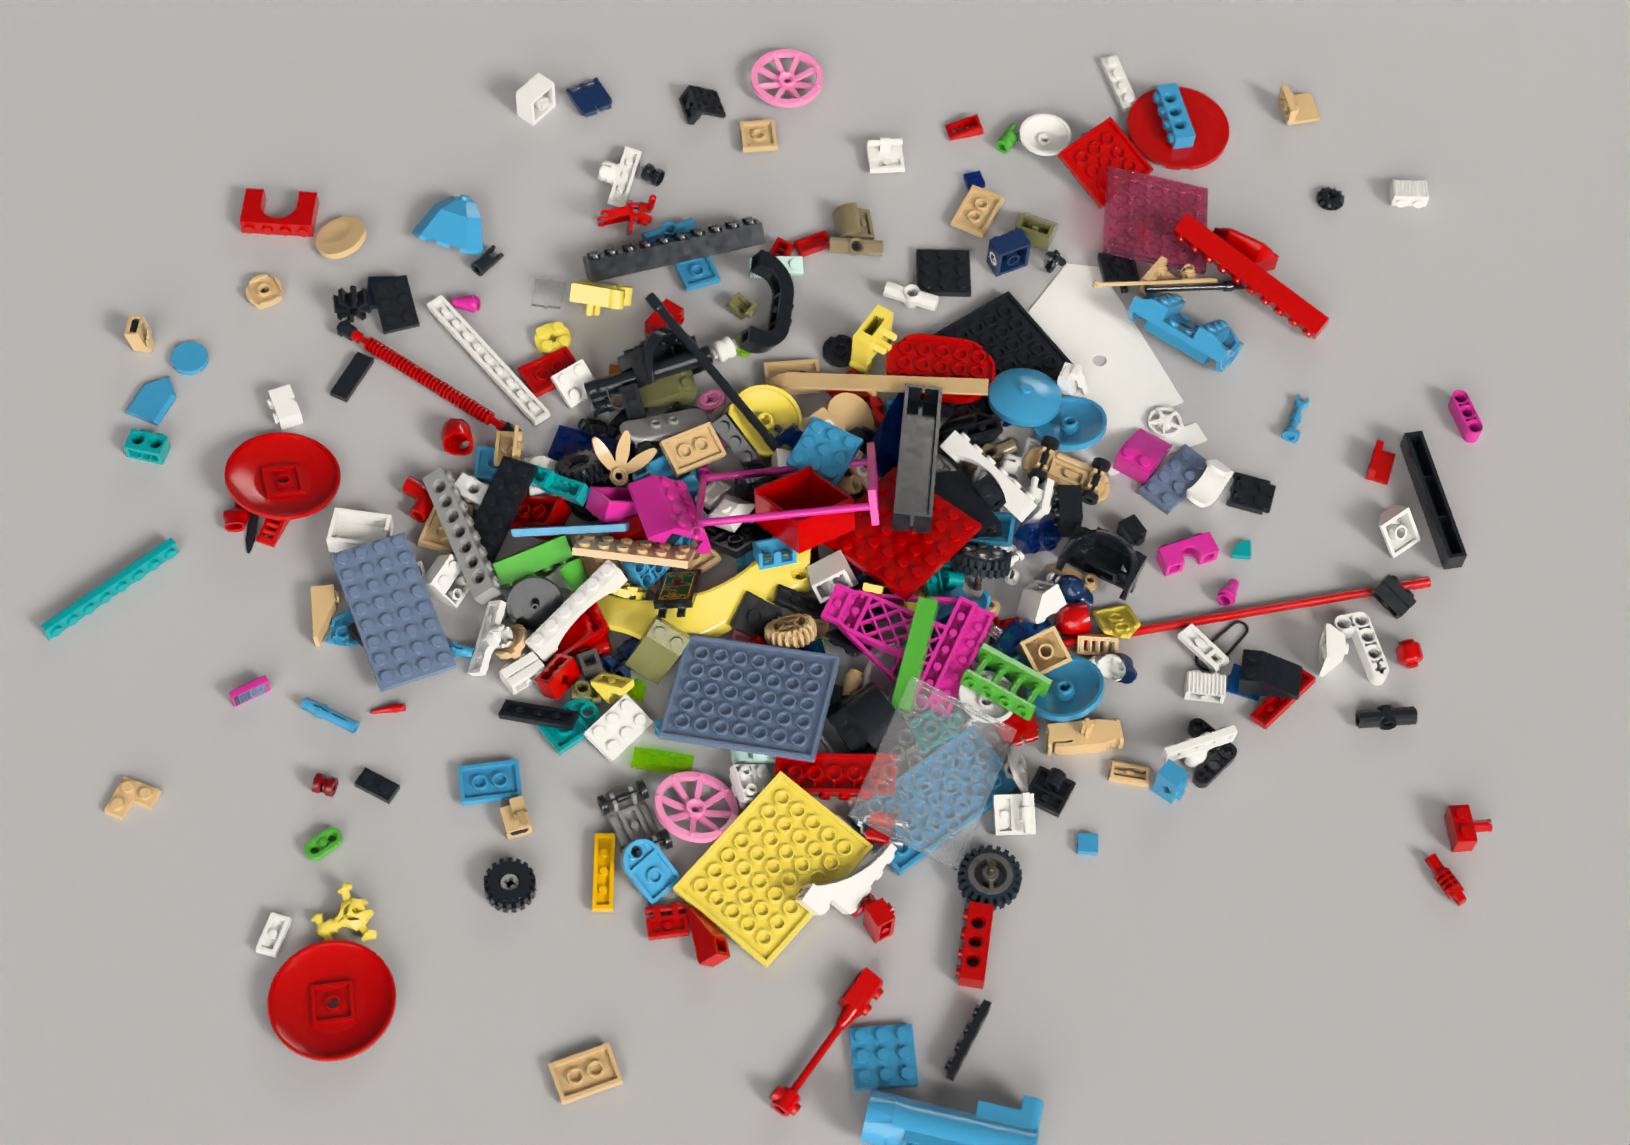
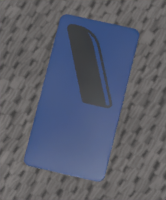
M1047 618L1040 624L1025 621L1020 624L1022 629L1021 638L1026 640L1050 627L1052 624Z

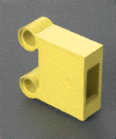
M581 279L572 283L570 301L586 304V315L592 316L593 314L599 316L601 306L613 309H623V306H631L633 287Z
M880 305L874 308L853 335L849 367L867 375L872 368V359L876 353L879 352L885 355L887 351L891 350V340L896 341L898 337L897 334L892 332L894 312Z

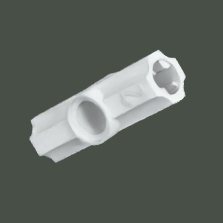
M888 281L883 293L884 297L901 301L908 308H915L917 306L936 311L939 296L920 291L918 286L912 284L903 286Z

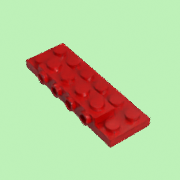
M817 753L815 763L776 757L775 776L781 771L811 796L819 797L820 800L827 801L831 800V797H839V800L849 801L851 797H859L861 801H870L871 797H876V795H895L896 754Z

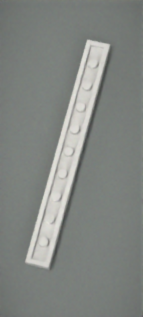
M442 295L427 303V308L535 426L551 417L548 409Z

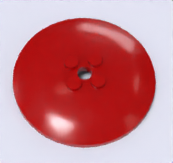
M276 432L253 437L239 445L226 462L224 478L229 494L242 508L255 515L269 519L293 520L310 516L325 508L335 498L339 490L341 472L334 455L318 441L295 433ZM285 480L286 483H280L278 481Z
M322 941L296 952L280 967L274 976L268 993V1016L279 1040L294 1053L315 1061L331 1062L345 1060L370 1048L385 1033L396 1008V987L390 969L374 951L351 941ZM331 1000L339 1001V1005L336 1008H329L327 1006Z

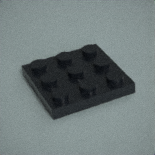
M916 249L917 286L920 291L939 297H971L969 250Z

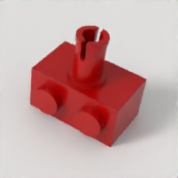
M1469 804L1451 805L1443 816L1452 852L1472 851L1478 841L1476 832H1492L1493 829L1491 819H1472Z

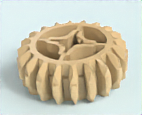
M792 613L790 615L785 614L782 617L778 616L777 619L767 623L764 632L765 641L770 646L791 649L803 648L804 645H809L817 637V626L812 616L807 614Z

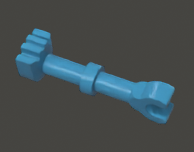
M1299 394L1296 395L1294 401L1296 408L1290 416V425L1284 429L1282 434L1286 441L1296 443L1299 439L1301 432L1296 427L1301 421L1303 408H1306L1309 403L1308 397L1306 401H1300Z

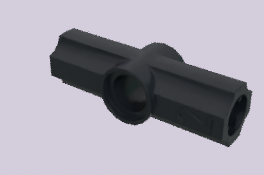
M1382 705L1376 709L1356 711L1355 722L1358 728L1380 727L1381 730H1390L1398 725L1416 724L1418 713L1414 706L1393 708L1392 705Z

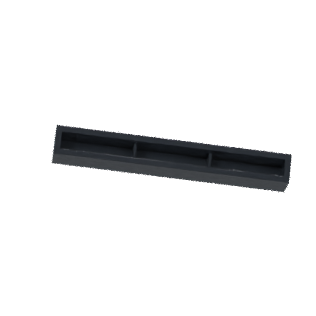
M1423 431L1404 433L1400 448L1443 570L1460 568L1467 554Z

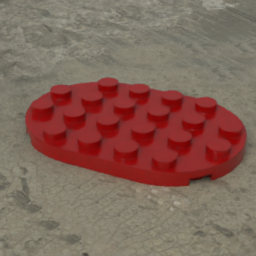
M912 334L905 336L898 343L895 342L887 354L885 366L886 374L892 376L988 379V390L990 384L994 381L996 372L993 358L976 342L931 334ZM921 393V399H924L925 393ZM942 394L941 402L965 404L979 400L985 395Z

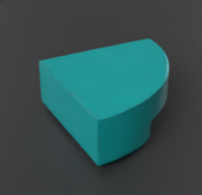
M1250 540L1239 542L1234 547L1231 558L1250 560Z

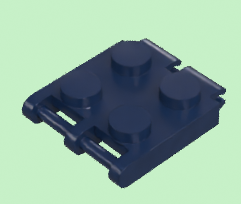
M597 77L593 78V81L585 84L581 83L579 84L580 86L573 89H566L568 97L581 116L585 115L588 118L598 114V110L603 112L612 108V99Z

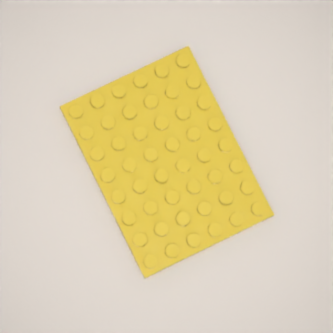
M780 771L673 887V891L767 968L813 917L811 913L795 901L805 885L812 883L816 886L827 884L851 874L873 850L874 846Z

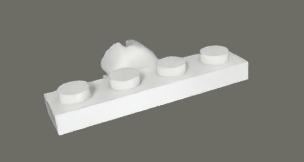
M625 146L619 164L607 160L602 161L598 179L612 184L608 204L617 207L625 206L642 151Z
M1027 437L1021 457L1006 453L1000 463V466L1009 474L1008 476L1014 478L1022 486L1020 490L1024 493L1030 486L1031 480L1023 470V458L1030 449L1042 447L1041 442Z
M502 600L488 602L468 669V674L471 676L486 675L493 651L499 648H506L511 644V641H507V639H513L510 627H505L504 624L500 625L507 604Z
M1235 725L1230 727L1223 726L1217 731L1205 732L1199 737L1193 739L1190 737L1178 744L1171 743L1164 748L1160 759L1165 764L1168 759L1175 761L1185 758V765L1192 768L1197 767V765L1201 766L1207 757L1208 750L1232 742L1238 731Z

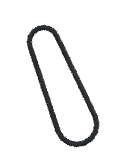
M1234 621V622L1231 623L1227 628H1225L1220 634H1218L1214 639H1212L1211 642H1215L1220 636H1222L1226 631H1228L1233 625L1238 624V623L1244 625L1245 628H1246V632H1245V633L1241 636V638L1231 647V649L1225 654L1226 656H1228V655L1233 651V649H1234V648L1243 640V638L1248 634L1249 628H1248V625H1247L1245 622H1243V621ZM1195 655L1196 665L1204 671H1209L1208 668H1204L1198 663V657Z

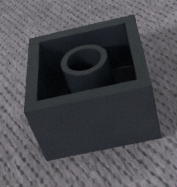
M1058 485L1057 492H1054L1051 513L1054 514L1052 529H1055L1056 537H1071L1076 526H1081L1082 524L1081 485Z

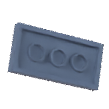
M1184 444L1139 489L1138 493L1168 515L1186 497L1187 489L1191 488L1203 475L1207 467L1206 459Z

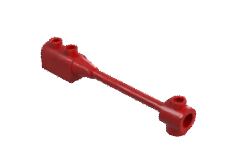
M867 967L857 974L837 1002L843 1009L834 1028L792 1086L789 1088L778 1085L769 1096V1099L772 1101V1108L779 1114L788 1117L790 1114L794 1116L801 1108V1105L798 1103L801 1098L797 1094L799 1089L841 1031L857 1017H860L861 1014L865 1017L872 1009V1006L869 1004L873 998L877 1000L884 992L881 989L883 981Z

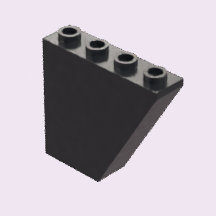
M963 471L936 472L934 493L982 524V529L971 539L1003 536L1000 520Z

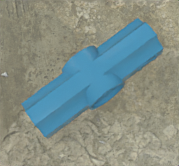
M692 218L677 223L667 221L660 228L642 233V239L654 241L658 236L666 235L667 237H672L673 233L676 232L690 233L691 229L696 228V224Z

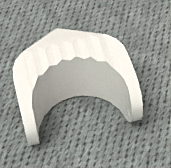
M1218 459L1206 460L1207 467L1203 475L1186 491V497L1199 507H1207L1214 503L1232 477L1233 471Z

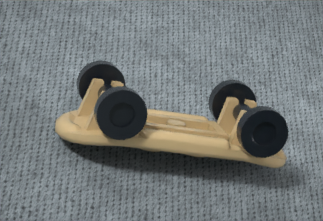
M1043 436L1041 440L1042 447L1030 449L1023 458V470L1030 480L1033 476L1039 478L1038 483H1043L1049 478L1054 480L1053 488L1058 489V485H1081L1082 502L1085 504L1096 505L1103 502L1109 495L1110 482L1105 472L1110 470L1111 463L1104 458H1094L1092 466L1057 452L1056 450H1058L1060 442L1052 436Z

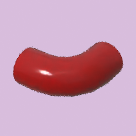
M409 476L402 488L404 494L411 496L415 500V504L410 509L409 514L417 522L424 523L434 505L425 484L419 479Z

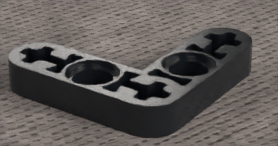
M1201 718L1192 719L1188 726V733L1193 738L1199 737L1205 732L1211 733L1216 731ZM1194 726H1200L1201 729L1194 730ZM1231 742L1223 744L1222 747L1217 746L1208 750L1212 755L1194 772L1192 781L1195 786L1206 788L1234 761L1237 749ZM1224 752H1231V754L1224 755ZM1217 762L1220 768L1213 769L1209 763ZM1207 771L1208 774L1206 775V778L1199 780V776L1202 777Z

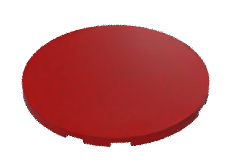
M1178 86L1196 137L1193 147L1173 149L1171 143L1168 142L1167 131L1163 129V120L1158 115V106L1153 101V93H1155L1156 89L1141 95L1133 103L1129 111L1127 130L1130 141L1144 158L1154 164L1158 163L1172 170H1194L1211 164L1223 153L1229 139V123L1223 110L1211 98L1196 90Z

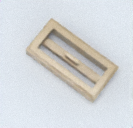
M1111 760L1108 781L1148 788L1151 767ZM1114 768L1125 769L1130 771L1115 770ZM1132 771L1146 773V775L1134 773Z

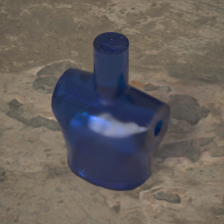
M793 422L785 428L780 425L774 427V431L779 433L776 439L781 445L794 447L803 434Z

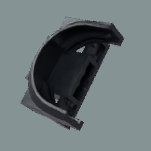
M1077 525L1058 557L1056 569L1062 571L1067 563L1082 571L1094 574L1098 578L1123 589L1119 598L1125 601L1129 593H1133L1136 587L1137 579L1144 568L1147 556L1139 551H1134L1132 542L1109 530L1099 527L1090 530L1087 527ZM1088 549L1086 554L1083 553L1081 550Z

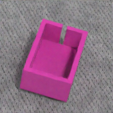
M590 487L585 508L593 516L601 520L602 524L619 523L638 516L628 488Z

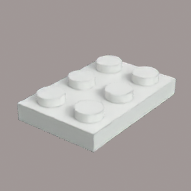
M625 694L583 735L611 763L653 721Z

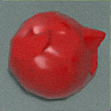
M453 418L444 423L441 431V441L444 450L458 456L470 454L474 447V442L469 424L465 420ZM469 441V445L466 448H459L460 444Z
M1086 602L1069 604L1061 608L1056 613L1054 623L1057 631L1067 635H1079L1090 632V616Z

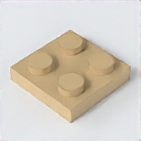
M774 119L740 121L743 153L778 150Z

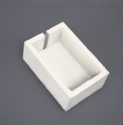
M335 507L326 539L329 552H340L392 536L394 529L392 515Z

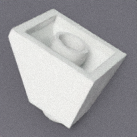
M725 494L708 516L709 518L747 515L755 508V504ZM742 523L715 526L734 533Z
M1393 505L1381 513L1379 527L1391 558H1395L1421 540L1409 507Z
M1327 623L1318 642L1319 676L1322 677L1342 662L1344 655L1348 654L1349 649L1345 635Z

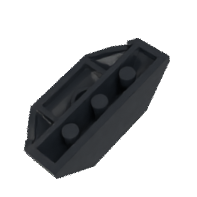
M975 412L948 420L939 431L937 453L951 458L940 445L955 430L959 434L962 432L971 439L969 443L972 446L977 444L982 449L985 444H992L1003 432L999 417L997 415L991 416Z

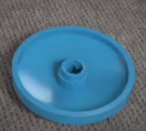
M1014 368L998 374L988 390V403L995 415L1009 424L1020 427H1035L1048 423L1058 414L1062 401L1061 391L1057 383L1048 375L1029 368Z
M1079 396L1062 397L1058 414L1048 423L1033 427V433L1039 442H1041L1043 436H1052L1058 439L1060 442L1058 450L1060 451L1082 450L1094 445L1104 436L1107 429V417L1103 408L1090 399Z
M1071 656V662L1044 674L1053 682L1045 697L1037 695L1032 703L1036 706L1034 712L1044 719L1055 722L1073 721L1086 716L1099 705L1104 696L1105 683L1100 669L1088 659ZM1026 688V696H1028L1031 690Z

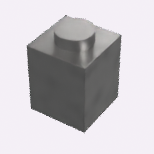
M596 648L577 654L585 680L594 678L599 673L604 672Z

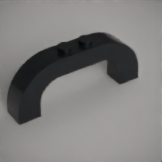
M760 250L752 257L750 272L762 277L769 284L772 291L768 330L763 331L754 326L748 327L741 332L739 346L742 350L756 354L770 351L786 338L792 323L791 314L794 308L792 278L784 264L765 250Z

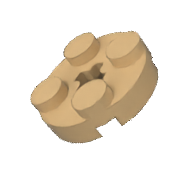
M267 274L253 277L248 282L249 285L245 290L248 301L255 305L257 309L273 306L283 298V288L280 280L274 276L273 278L268 277ZM262 289H265L267 292H266V293H261V292H262L261 290H262Z
M515 624L510 626L513 639H507V641H511L508 647L495 649L494 653L498 658L503 660L509 658L517 659L521 655V650L526 646L525 641L531 636L522 625Z

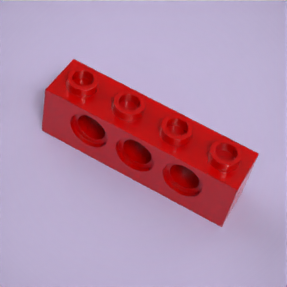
M970 901L969 907L964 908L963 920L966 921V927L961 928L960 939H963L964 943L963 946H959L958 958L961 959V965L956 966L955 977L959 978V986L983 989L994 905ZM977 923L981 927L975 928L972 926V924ZM975 942V943H977L979 946H978V947H972L969 943ZM973 961L976 963V966H969L967 962Z

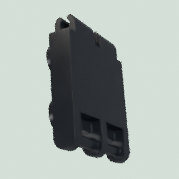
M1235 472L1233 474V485L1229 489L1231 492L1230 497L1226 501V505L1260 515L1263 512L1270 513L1276 486L1271 485L1268 480Z

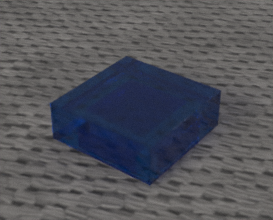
M980 171L963 174V180L968 191L972 185L985 188L986 183Z

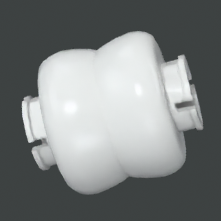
M728 336L712 343L713 349H710L711 353H713V358L715 360L718 359L720 362H725L728 358L735 357L737 355L736 349H738V345H735L737 344L734 339L731 340Z

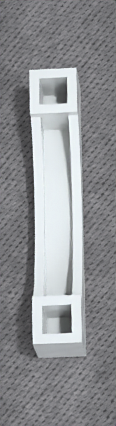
M955 430L940 447L956 463L960 461L973 463L992 474L1003 490L1006 500L1004 506L1022 523L1037 507L1033 502L1035 498L1028 491L1022 492L1020 490L1022 486L1015 479L1010 481L1007 478L1009 474L1002 467L997 469L994 466L996 462L990 456L985 458L981 454L983 450L977 444L972 446L969 443L971 439L963 432L959 434Z
M607 559L525 641L531 651L545 663L558 650L557 647L563 636L580 615L604 596L615 593L627 581L623 572Z

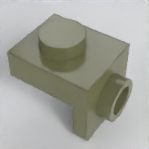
M738 292L726 304V307L742 320L746 316L750 318L756 311L754 307L758 303L755 301L751 304Z

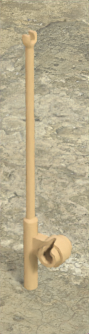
M1186 263L1179 272L1180 280L1094 281L1095 285H1092V287L1218 283V279L1216 277L1197 278L1194 274L1195 267L1192 264Z

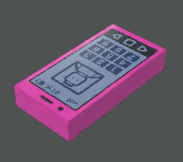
M265 675L230 691L229 695L234 707L270 691L271 688Z

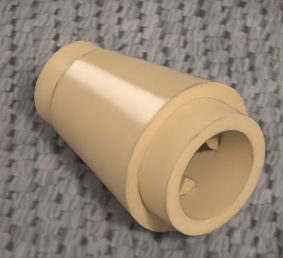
M849 669L845 673L842 691L844 698H847L859 689L864 680L862 672L856 669Z

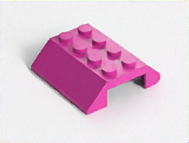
M652 475L628 484L627 488L648 540L664 544L672 533L693 538L691 527L694 524L696 507L686 483L669 479L665 476ZM703 527V534L699 540H696L698 546L695 552L706 554L711 551V545Z

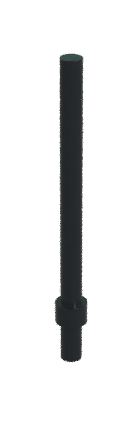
M1232 281L1144 286L1145 292L1206 290L1231 292L1232 290L1245 289L1243 285H1237Z

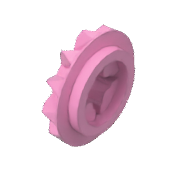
M720 389L708 390L698 398L697 405L705 412L710 410L713 412L715 409H720V406L725 405V393Z

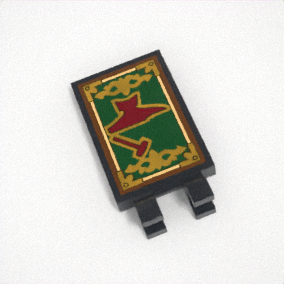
M701 569L666 571L662 575L653 602L654 609H658L659 617L666 618L669 608H678L677 617H685L686 609L693 608L702 579Z

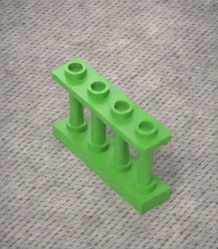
M983 643L975 659L979 662L974 671L966 669L960 683L1030 721L1036 709V706L1032 703L1037 695L1045 697L1053 680ZM986 666L996 671L991 681L981 676ZM1003 675L1014 681L1008 690L998 685ZM1020 685L1031 690L1026 700L1015 695Z

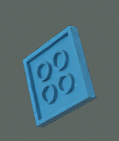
M813 416L787 459L786 465L797 471L807 466H812L814 472L838 487L862 446L863 439Z
M912 1024L849 1028L854 1091L918 1087Z

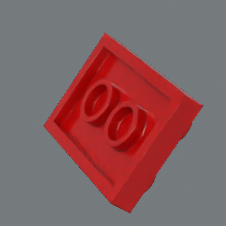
M567 346L518 367V373L529 390L537 398L557 389L550 378L577 361Z

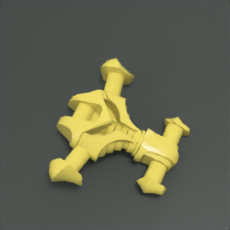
M344 882L336 890L338 894H342L343 902H340L341 909L338 916L329 918L324 922L322 918L323 913H316L311 918V922L315 921L317 933L325 941L334 940L332 934L338 933V930L343 926L351 928L356 932L359 930L363 935L361 938L362 942L376 940L377 932L369 930L366 926L374 912L372 909L366 910L365 906L369 903L367 899L351 898L350 891L352 890V885L349 882Z

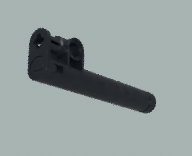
M706 345L699 348L710 362L713 363L709 346ZM690 351L653 362L656 380L702 366ZM633 368L584 383L594 418H598V414L611 413L625 408L624 404L616 406L613 400L617 396L621 397L619 387L637 383Z

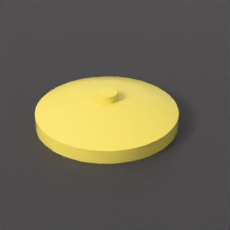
M770 385L752 386L738 394L768 431L781 443L782 447L780 449L789 450L796 443L802 428V414L798 404L791 395L778 387ZM732 402L728 414L761 457H772L773 451Z

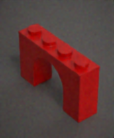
M246 188L239 221L242 233L301 237L314 236L319 208L317 192L299 191L297 206L293 213L283 218H272L264 213L266 205L264 189Z

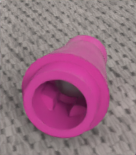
M468 295L453 298V308L473 313L480 310L481 301L479 296Z
M1229 579L1228 583L1217 593V600L1221 605L1230 606L1235 602L1239 587L1237 580Z

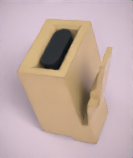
M129 316L124 335L133 351L152 352L154 341L151 337L152 330L150 329V324L146 322L144 316Z
M523 795L509 799V805L499 807L507 839L532 833V826Z

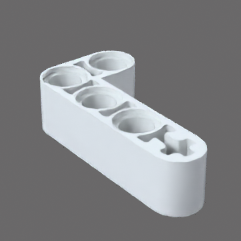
M1364 612L1337 616L1332 626L1345 635V639H1353L1369 682L1373 685H1382L1389 673V666L1369 616Z

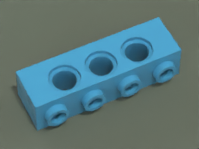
M1177 83L1157 85L1156 91L1153 93V101L1158 106V115L1163 120L1162 125L1163 129L1167 131L1168 142L1171 143L1173 149L1193 147L1196 135Z

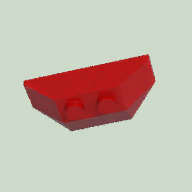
M1214 228L1213 232L1262 269L1265 271L1275 270L1279 256L1273 253L1263 242L1232 228Z

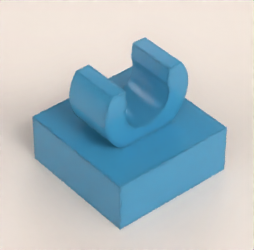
M752 550L744 554V557L735 558V564H743L742 566H737L738 573L754 562Z

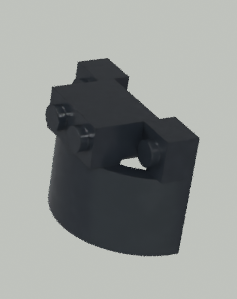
M870 681L841 702L837 700L829 705L826 719L851 754H896L898 756L916 743L896 709L874 681ZM870 745L872 746L874 751H870L868 749Z

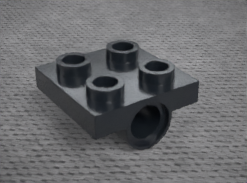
M1040 765L1029 785L1028 792L1025 793H1034L1035 807L1059 818L1076 786V782L1066 778V774L1058 768L1053 767L1049 770Z

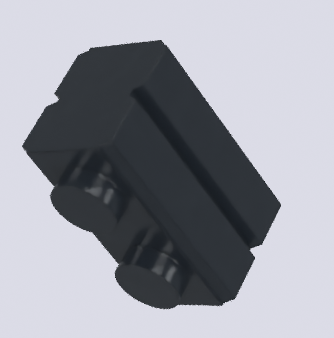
M1388 574L1377 583L1370 593L1398 619L1416 603V600L1410 590L1404 589L1400 585L1401 582L1396 576Z

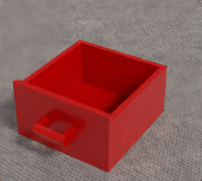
M807 466L754 489L755 514L854 504L853 497L814 472L812 466ZM855 512L756 521V523L800 554L855 530Z

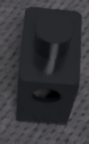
M989 473L973 484L993 511L997 512L1004 507L1006 503L1004 493Z

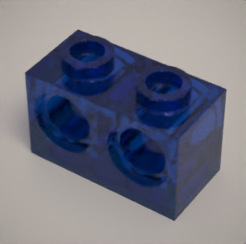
M1052 520L1022 524L1014 534L1022 554L1052 551L1061 540V536Z

